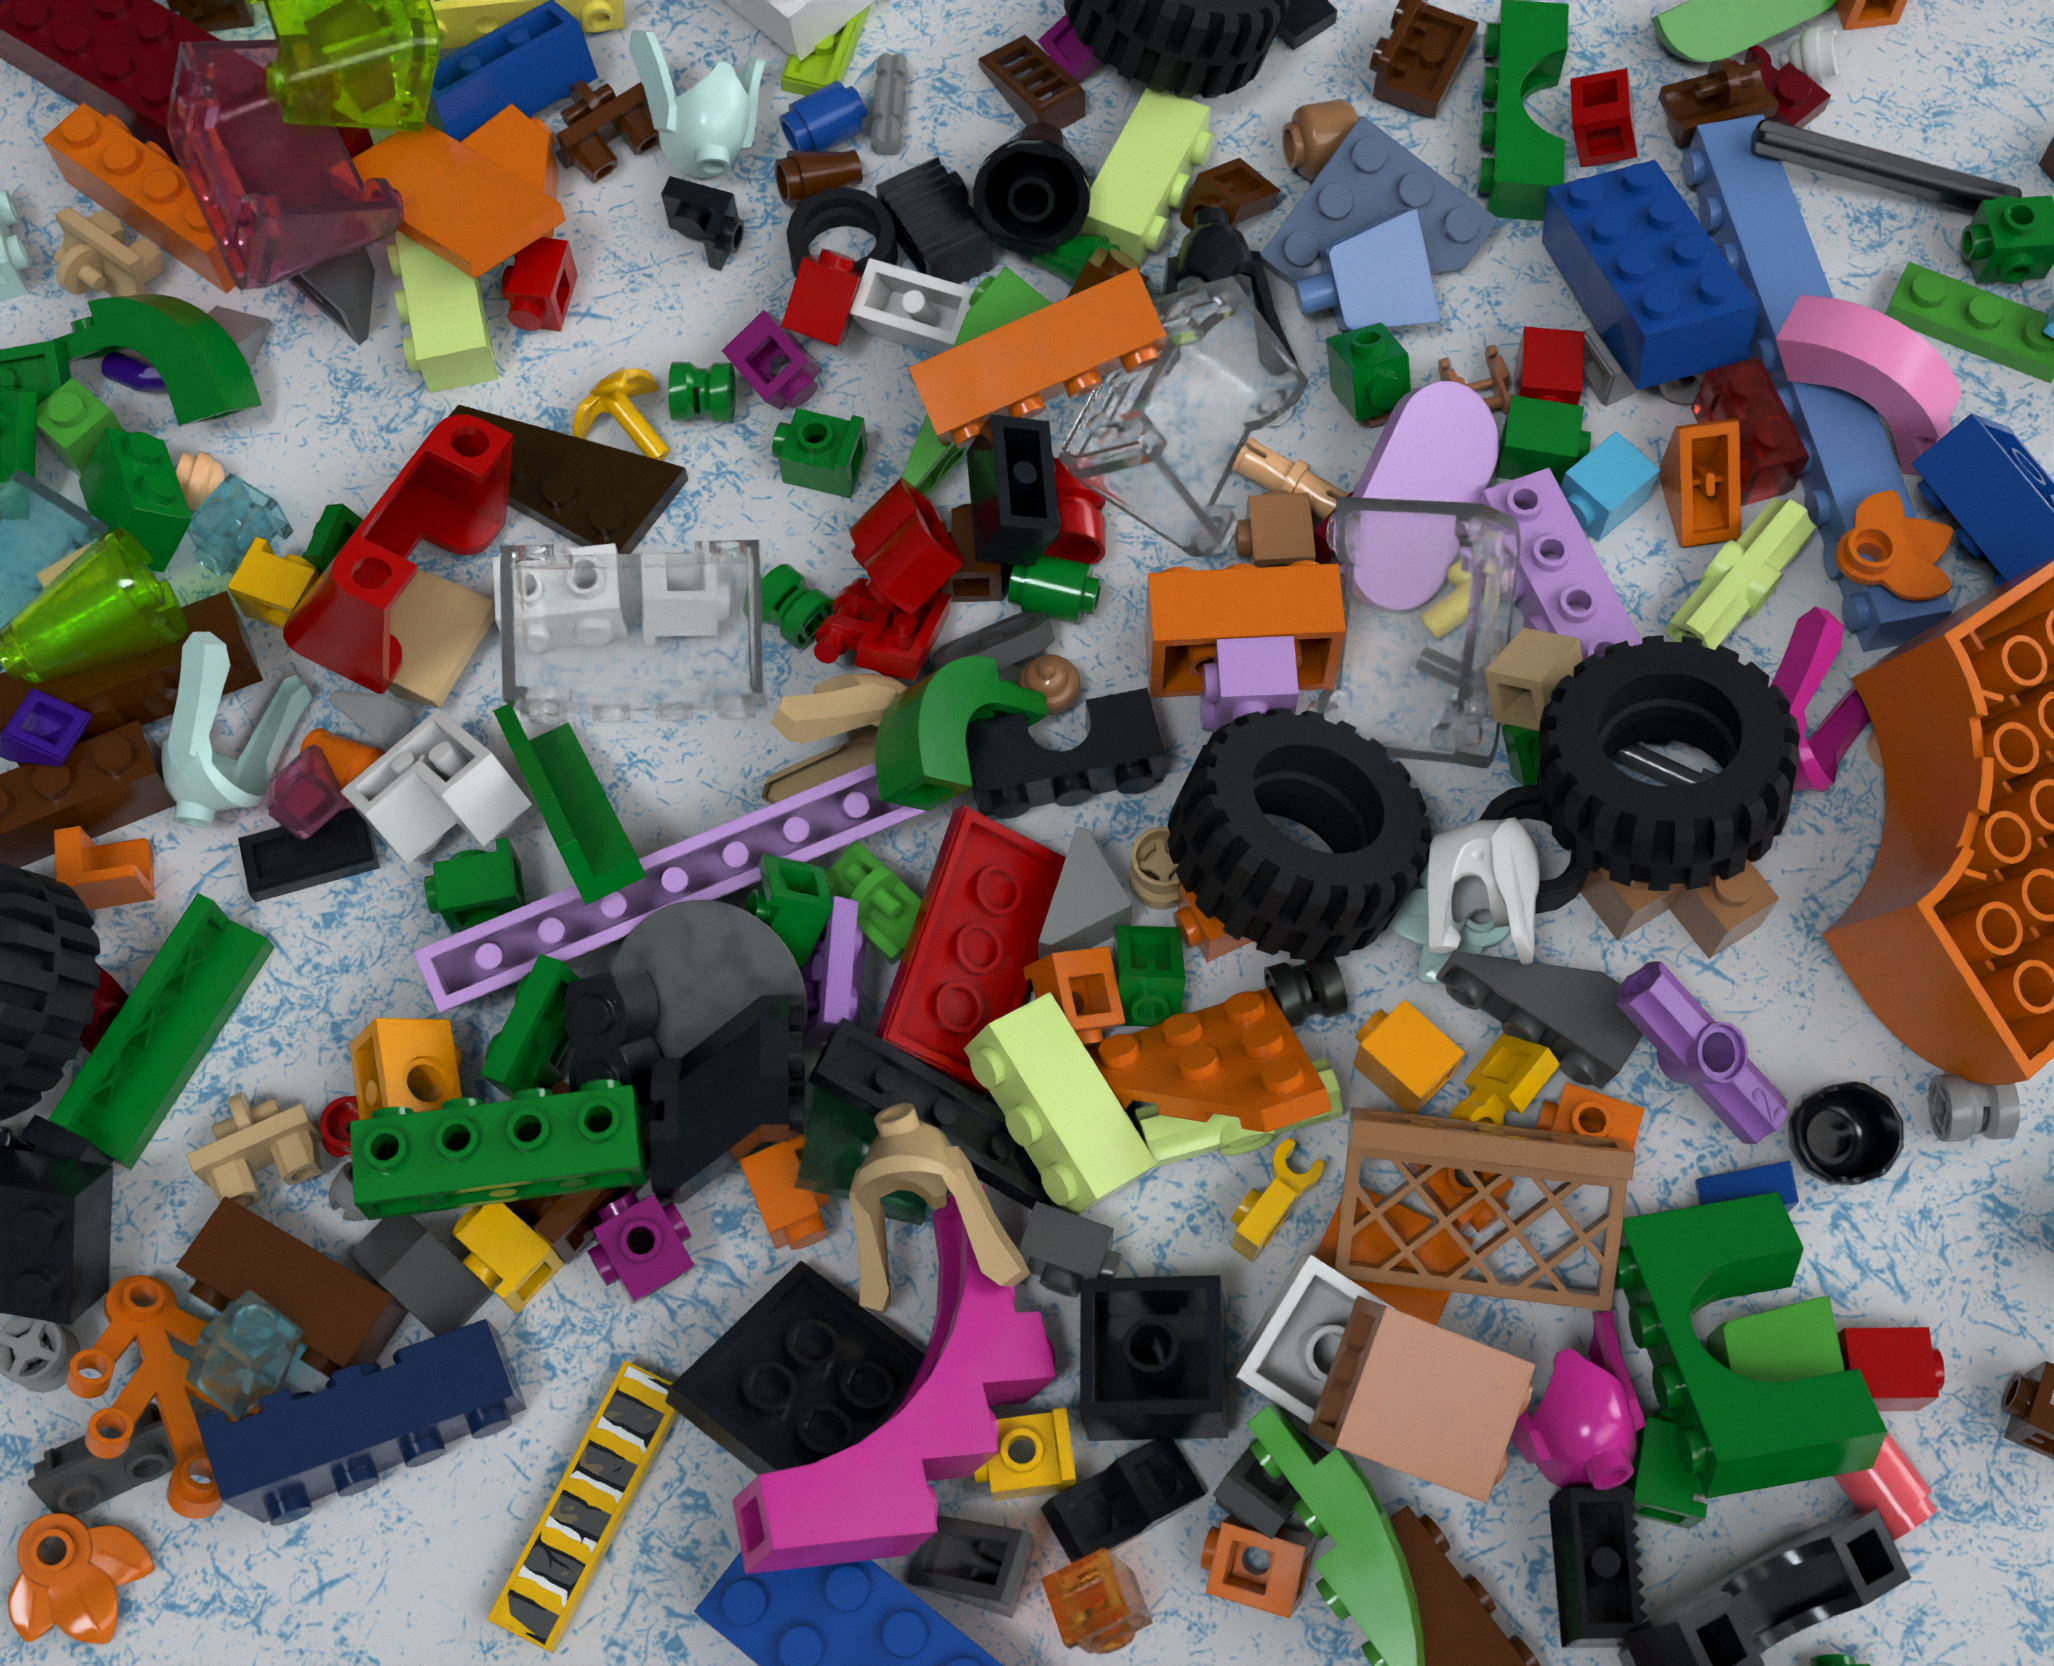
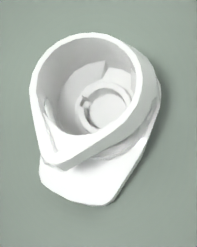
M1516 817L1503 820H1477L1436 834L1433 837L1428 864V944L1430 952L1449 953L1456 950L1461 940L1459 932L1467 919L1475 912L1487 910L1491 912L1495 927L1510 926L1513 943L1521 964L1533 963L1535 902L1540 885V861L1532 837L1526 827Z

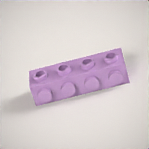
M1550 468L1482 491L1476 515L1472 519L1473 534L1480 549L1484 552H1490L1498 567L1497 577L1501 591L1509 602H1516L1524 618V628L1579 638L1583 660L1593 654L1600 659L1605 656V648L1626 640L1629 646L1642 644L1639 634Z

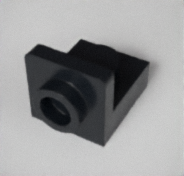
M669 176L661 193L669 228L675 229L689 238L699 239L703 237L709 268L721 271L729 253H736L738 251L744 234V221L739 219L734 193Z

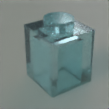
M249 1289L201 1330L185 1379L237 1420H240L259 1403V1398L268 1395L286 1379L303 1330Z

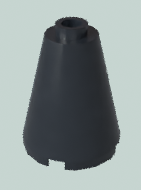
M1043 122L1033 123L1024 127L994 150L982 163L976 175L973 187L974 212L978 221L981 220L984 227L991 233L990 238L1000 247L1021 255H1044L1055 251L1057 246L1065 243L1070 238L1072 240L1081 231L1088 215L1090 186L1086 173L1065 135L1051 124Z

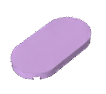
M1453 381L1429 383L1410 391L1398 401L1389 416L1340 520L1335 538L1336 558L1341 557L1342 568L1345 572L1340 573L1348 591L1367 607L1380 611L1408 610L1423 604L1433 596L1444 580L1446 570L1450 567L1479 504L1482 491L1486 489L1493 474L1499 450L1498 431L1494 417L1485 401L1474 390L1461 383Z

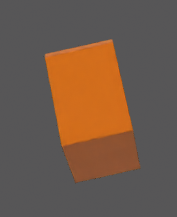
M1732 418L1675 426L1659 466L1660 473L1658 476L1678 544L1681 547L1739 539L1741 537L1739 420Z

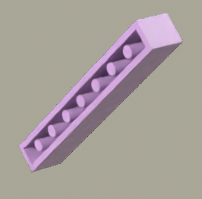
M874 762L642 857L639 861L647 877L588 905H585L576 885L415 950L413 954L438 1013L445 1012L521 980L527 973L531 972L539 954L565 962L628 936L643 919L668 905L689 900H715L761 881L759 861L763 853L806 862L925 813V811L880 801Z

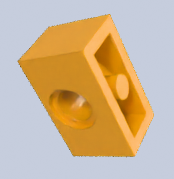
M375 1018L349 1043L360 1120L371 1119L373 1111L385 1107H407L412 1109L413 1113L441 1110L443 1102L450 1099L463 1098L459 1078L462 1068V1055L459 1046L454 1043L450 1019ZM409 1087L413 1088L419 1094L421 1100L416 1098L411 1093Z

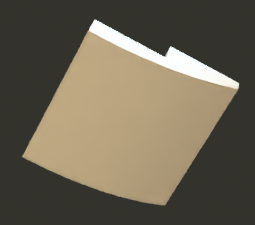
M417 569L414 578L390 609V633L397 638L402 646L403 658L398 675L387 689L396 698L440 709L494 621L495 602L459 584Z

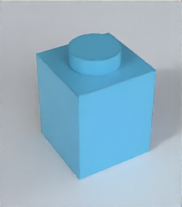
M1615 431L1565 472L1560 488L1582 530H1585L1592 538L1600 542L1649 500L1660 469L1621 434Z

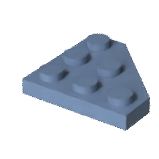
M1362 115L1262 251L1261 257L1265 267L1294 288L1295 280L1324 273L1319 249L1321 246L1396 211L1417 209L1431 274L1462 271L1469 264L1500 220Z

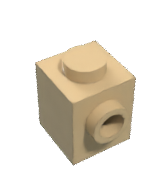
M1523 627L1484 670L1494 722L1539 731L1543 708L1551 702L1552 690L1563 677L1567 675L1573 677L1574 666L1583 661L1579 638Z

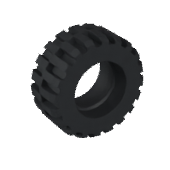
M1064 0L1066 15L1070 26L1074 27L1076 37L1083 46L1089 45L1092 48L1093 56L1104 65L1111 64L1118 69L1119 75L1130 81L1135 78L1146 83V88L1160 93L1165 89L1175 92L1177 97L1192 98L1196 94H1201L1204 99L1216 98L1223 93L1228 95L1244 87L1256 77L1289 6V0Z
M1664 635L1645 636L1642 639V644L1629 646L1626 640L1605 648L1604 657L1599 659L1593 654L1574 666L1573 677L1571 675L1563 677L1552 690L1551 702L1543 708L1539 727L1536 787L1539 790L1538 804L1543 819L1552 824L1551 834L1556 841L1567 851L1576 847V861L1596 873L1601 867L1610 872L1609 880L1629 887L1632 880L1649 883L1648 890L1669 891V884L1685 883L1686 890L1709 886L1710 877L1718 875L1722 881L1728 880L1745 870L1746 859L1750 862L1760 860L1772 847L1773 837L1781 834L1787 821L1800 755L1798 750L1800 733L1797 719L1789 713L1791 704L1783 691L1777 685L1768 687L1770 676L1752 661L1747 665L1738 662L1739 654L1721 645H1718L1716 650L1702 646L1701 639L1682 636V642H1664ZM1655 739L1673 740L1702 750L1711 756L1723 770L1715 776L1696 784L1665 787L1647 784L1628 776L1615 767L1608 758L1618 750L1637 742Z
M1274 708L1267 710L1264 717L1257 711L1238 717L1232 723L1222 725L1211 735L1208 743L1203 745L1170 811L1167 824L1170 836L1167 839L1168 849L1173 864H1179L1175 872L1186 893L1193 891L1197 896L1195 900L1196 907L1208 919L1213 916L1225 924L1223 931L1239 941L1243 936L1257 943L1256 950L1271 955L1277 954L1279 950L1290 952V959L1314 960L1318 953H1321L1323 959L1346 956L1351 950L1364 949L1373 943L1381 932L1387 929L1426 868L1430 853L1428 846L1432 841L1429 817L1424 815L1427 809L1419 788H1411L1409 785L1411 781L1410 773L1400 761L1393 763L1386 756L1387 748L1373 737L1370 741H1367L1356 734L1357 727L1342 720L1337 724L1324 720V714L1306 710L1300 715L1292 714L1290 708ZM1264 814L1282 816L1304 825L1317 834L1330 847L1333 853L1313 850L1298 844L1276 829Z
M0 862V1121L9 1119L42 1100L41 1092L53 1089L64 1076L62 1068L68 1060L75 1059L83 1044L79 1038L85 1024H91L96 1007L91 1005L93 991L99 988L101 970L95 965V956L101 953L99 937L93 929H90L95 923L89 910L76 892L67 884L56 881L53 878Z

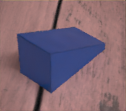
M1791 1161L1700 1178L1695 1181L1699 1205L1774 1192L1779 1193L1787 1213L1799 1202Z

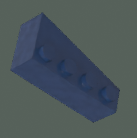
M487 1319L398 1349L393 1354L394 1366L382 1369L379 1363L361 1365L358 1363L332 1372V1378L326 1382L327 1389L317 1393L305 1391L290 1394L289 1389L286 1388L259 1398L261 1409L257 1414L227 1424L223 1411L198 1419L199 1430L222 1502L262 1523L270 1521L272 1526L284 1525L306 1516L313 1510L312 1502L337 1492L338 1496L344 1497L373 1487L380 1481L378 1473L401 1463H405V1466L409 1468L429 1463L446 1453L445 1444L471 1433L472 1438L479 1439L506 1429L513 1422L511 1416L526 1410L527 1407L500 1333Z

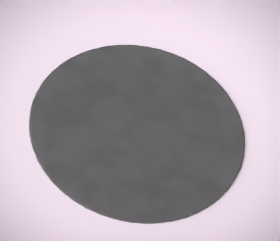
M689 900L661 908L635 926L620 946L614 959L611 973L647 971L653 982L657 996L658 1014L656 1026L651 1037L657 1045L661 1058L683 1057L761 995H789L790 1002H804L805 1037L808 1017L807 995L800 969L793 955L782 939L758 917L734 905L712 900Z

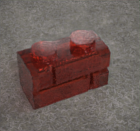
M1755 357L1712 369L1705 373L1699 387L1700 392L1696 394L1691 410L1698 423L1732 418L1739 420L1741 506L1781 496L1792 491L1800 477L1799 473L1803 471L1810 456L1761 358Z

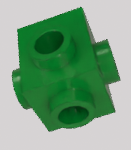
M2052 195L2020 198L2000 196L1992 200H1982L1970 225H1966L1963 229L1961 237L1962 254L1965 260L1971 262L1976 283L2002 282L2004 284H2016L2025 280L2046 278L2054 264V201Z

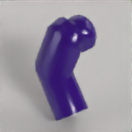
M115 351L108 353L104 357L101 370L107 379L136 391H167L162 377L153 365Z

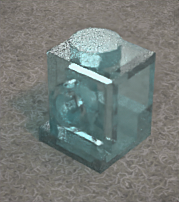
M229 473L192 515L193 520L187 529L188 535L196 546V549L193 551L194 557L209 571L221 577L226 572L234 576L256 537L267 540L270 545L276 535L287 540L294 532L277 500L232 473Z

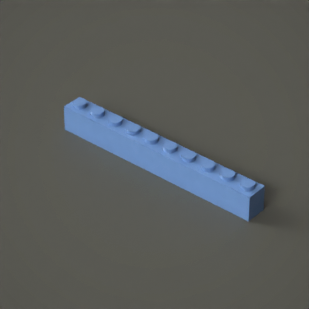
M1761 114L1697 125L1689 150L1685 151L1682 157L1683 177L1687 185L1694 186L1699 200L1698 212L1701 225L1706 232L1710 231L1714 243L1759 305L1750 350L1751 364L1755 373L1763 376L1769 393L1768 409L1770 417L1775 424H1780L1787 442L1786 458L1789 469L1794 475H1799L1805 491V509L1808 510L1810 520L1818 527L1824 544L1823 559L1826 571L1831 578L1837 579L1841 590L1844 621L1850 631L1856 632L1863 652L1900 646L1950 615L1953 609L1947 593L1931 600L1912 601L1902 599L1881 584L1862 585L1848 579L1836 564V546L1841 537L1847 531L1854 528L1855 511L1867 497L1879 492L1895 490L1902 501L1904 517L1917 518L1877 410L1866 401L1847 391L1824 385L1791 382L1787 379L1775 340L1800 295L1833 298L1782 162L1755 154L1751 150L1752 132L1756 129L1760 120H1764L1765 117ZM1858 553L1865 560L1874 562L1869 555Z

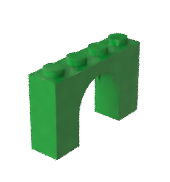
M1778 1192L1623 1218L1614 1289H1623L1630 1306L1628 1318L1633 1340L1639 1349H1647L1654 1367L1652 1383L1656 1399L1663 1410H1671L1678 1428L1677 1448L1681 1463L1687 1473H1696L1706 1499L1873 1469L1888 1432L1859 1368L1783 1382L1755 1380L1739 1375L1716 1361L1704 1349L1694 1332L1691 1317L1699 1309L1712 1302L1792 1286L1804 1248Z

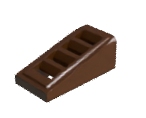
M1026 35L978 59L981 70L1026 126L1043 122L1051 124L1060 130L1085 116V91L1068 72ZM1021 56L1024 58L1007 68L1003 67L1007 63ZM1029 68L1033 69L1032 72L1020 77L1019 79H1016L1014 77L1015 75ZM1042 80V84L1030 90L1027 89L1028 86ZM1050 92L1053 94L1042 101L1038 99Z

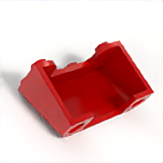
M453 415L444 418L438 423L287 618L283 627V638L288 647L298 655L377 694H384L398 675L402 666V646L397 638L390 633V609L417 573L418 565L407 559L422 539L458 555H474L483 552L492 544L506 524L513 434L471 415Z

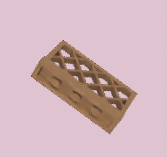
M1351 1107L1334 1270L1352 1280L1611 1312L1628 1180L1632 1181L1636 1155L1626 1140ZM1362 1157L1392 1161L1407 1181L1375 1204L1359 1184ZM1405 1163L1426 1166L1414 1175ZM1443 1167L1461 1169L1476 1189L1444 1213L1422 1186V1183ZM1474 1171L1496 1174L1482 1183ZM1512 1176L1529 1177L1545 1195V1198L1513 1221L1491 1192ZM1542 1179L1562 1181L1564 1183L1554 1191H1551ZM1582 1184L1609 1187L1606 1212L1583 1230L1560 1202ZM1415 1190L1437 1219L1405 1242L1383 1213ZM1358 1197L1368 1211L1354 1221ZM1484 1198L1506 1227L1474 1250L1452 1222ZM1554 1207L1576 1235L1543 1259L1522 1233V1230ZM1375 1219L1398 1247V1249L1378 1264L1350 1261L1352 1237ZM1445 1228L1466 1253L1467 1257L1446 1273L1429 1271L1413 1251ZM1604 1230L1600 1252L1591 1239ZM1515 1236L1537 1265L1515 1281L1497 1279L1483 1260ZM1585 1245L1599 1263L1596 1291L1567 1288L1552 1269ZM1404 1258H1407L1415 1269L1397 1267L1395 1265ZM1476 1266L1484 1277L1464 1274ZM1543 1275H1546L1554 1286L1534 1284V1282Z

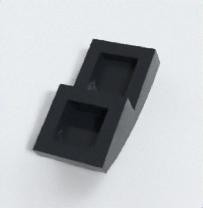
M1173 1439L1154 1440L1116 1459L1106 1470L1051 1497L1040 1509L1075 1571L1161 1524L1200 1500L1206 1493Z

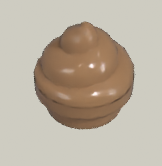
M1047 654L1036 657L1026 663L1020 672L1018 686L1045 693L1048 715L1053 716L1066 711L1076 702L1080 693V677L1077 669L1069 660L1059 655Z

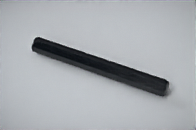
M1769 119L1760 120L1751 135V150L1755 154L1976 213L1982 200H1992L2000 196L2022 197V191L2016 186Z

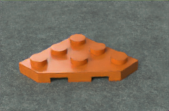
M1268 987L1255 992L1237 993L1223 1003L1194 1013L1175 1014L1161 1024L1132 1034L1113 1035L1105 1039L1100 1045L1086 1049L1123 1109H1126L1132 1100L1156 1104L1159 1115L1207 1123L1213 1114L1238 1117L1242 1129L1264 1133L1332 1110L1323 1081Z

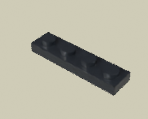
M844 1017L834 1026L807 1080L808 1082L872 1119L890 1106L900 1103H911L919 1120L941 1130L952 1146H959L969 1159L978 1180L1032 1211L1036 1201L1050 1206L1052 1200L1044 1190L1041 1174L1025 1148L1019 1145L1010 1135L1006 1126L1005 1115L1001 1108Z

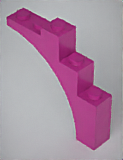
M981 1185L986 1195L985 1187ZM953 1194L948 1198L945 1207L938 1208L932 1214L939 1261L936 1315L924 1360L903 1401L879 1429L860 1443L813 1464L760 1474L732 1500L746 1574L908 1556L938 1532L936 1525L938 1517L937 1497L933 1488L927 1484V1481L969 1477L999 1452L997 1445L998 1423L994 1412L988 1406L1027 1403L1057 1377L1054 1368V1346L1050 1338L1046 1336L1040 1311L1016 1313L1014 1307V1286H1000L981 1272Z

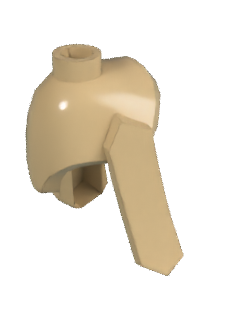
M844 674L815 685L814 694L783 696L771 724L788 741L805 744L846 732L849 742L770 775L764 785L761 795L762 799L771 805L874 763L875 745L880 721L892 700L908 687L890 676L879 674Z
M911 1103L896 1104L878 1113L874 1118V1122L879 1134L875 1137L861 1167L856 1169L849 1192L859 1257V1306L885 1314L891 1303L886 1220L880 1204V1198L896 1190L913 1191L922 1197L931 1209L945 1207L950 1190L955 1196L981 1272L1000 1286H1015L1029 1276L1031 1273L1021 1253L995 1215L969 1159L959 1146H952L941 1130L919 1120Z

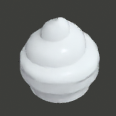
M1821 26L1806 28L1801 33L1800 39L1794 40L1788 47L1787 53L1780 56L1779 62L1781 66L1784 67L1790 62L1817 84L1825 83L1826 77L1839 75L1840 48L1836 30L1823 31Z

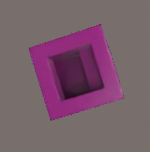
M763 310L722 352L766 403L780 410L787 404L791 408L799 407L816 392L818 385L813 379L823 369L790 330L781 327L782 321ZM784 360H790V363L777 375L779 364Z

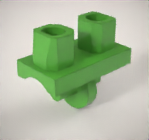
M857 840L847 848L842 857L833 866L825 871L831 898L838 896L858 901L857 925H860L862 928L863 938L891 965H894L904 953L922 900L890 868L882 864Z

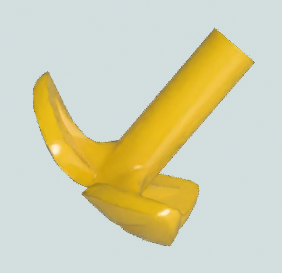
M622 367L601 379L589 391L591 395L586 397L578 406L574 417L573 436L585 439L597 416L603 412L611 413L646 457L661 461L666 458L671 450L628 398L659 390V386L651 373L643 369L631 368L626 370L625 367Z

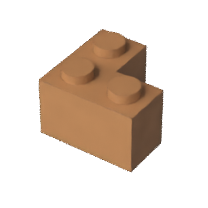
M1747 859L1743 872L1723 881L1718 875L1710 877L1709 886L1686 890L1685 883L1669 884V891L1648 890L1649 883L1635 880L1631 881L1629 887L1609 880L1610 872L1600 867L1596 873L1591 870L1588 871L1589 874L1580 890V893L1618 941L1670 909L1708 959L1759 928L1779 900L1776 893Z

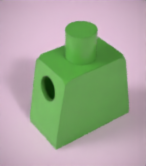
M1829 1296L1817 1297L1720 1324L1707 1337L1708 1352L1716 1361L1739 1375L1755 1380L1783 1382L1845 1371Z

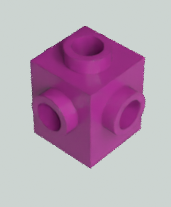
M631 1192L598 1212L603 1223L593 1228L592 1236L597 1245L587 1250V1253L605 1285L609 1286L618 1281L632 1305L694 1268L695 1265L682 1242L692 1236L682 1216L672 1202L661 1207L654 1194L639 1202L635 1193ZM634 1234L645 1235L651 1242V1250L645 1254H636L629 1249L627 1239Z

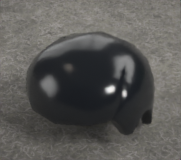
M1852 1081L1834 1084L1812 1091L1802 1098L1801 1104L1794 1108L1788 1122L1790 1149L1804 1172L1832 1186L1858 1185L1881 1178L1890 1171L1904 1148L1903 1120L1891 1099L1869 1085Z

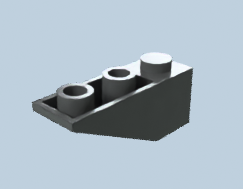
M1454 951L1435 977L1446 985L1447 993L1456 1002L1469 1009H1482L1502 1023L1501 1028L1508 1036L1548 1047L1560 1063L1558 1068L1567 1077L1583 1085L1593 1084L1600 1090L1621 1071L1643 1036L1640 1030L1616 1005L1618 995L1615 992L1621 984L1603 972L1535 962L1522 965L1520 960Z

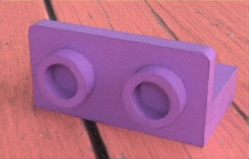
M838 896L832 897L834 909L805 967L799 966L805 985L808 1005L807 1027L803 1045L822 1049L834 1026L843 1017L860 1026L866 940L863 938L861 926L857 925L858 901Z

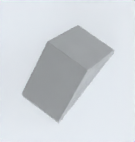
M1076 826L1038 941V960L1051 953L1090 949L1114 937L1116 925L1131 926L1133 905L1089 829Z

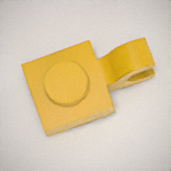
M1502 1033L1463 1081L1471 1094L1455 1106L1449 1119L1461 1120L1464 1118L1466 1121L1504 1125V1115L1507 1109L1522 1114L1560 1066V1063L1548 1047Z
M1291 1138L1284 1140L1275 1150L1271 1164L1274 1180L1263 1194L1253 1188L1242 1200L1230 1219L1232 1223L1238 1226L1234 1233L1231 1248L1252 1263L1255 1262L1292 1213L1294 1205L1301 1196L1318 1184L1324 1170L1325 1163L1318 1158L1308 1172L1303 1174L1292 1172L1286 1164V1160L1291 1156L1296 1142Z

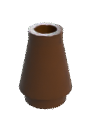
M855 150L844 152L788 151L785 158L775 161L776 184L785 205L796 203L799 206L805 199L822 190L840 187L847 188L852 185L861 184L863 180L860 158Z

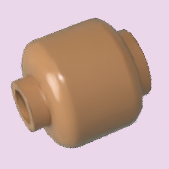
M1343 99L1303 105L1294 111L1291 121L1284 124L1282 129L1283 152L1289 168L1297 169L1300 175L1307 180L1316 179L1361 117L1357 116L1350 103Z

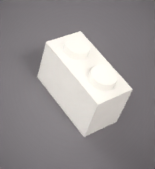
M869 258L849 314L870 335L933 354H940L953 348L966 313L972 307L969 305V299L975 289Z

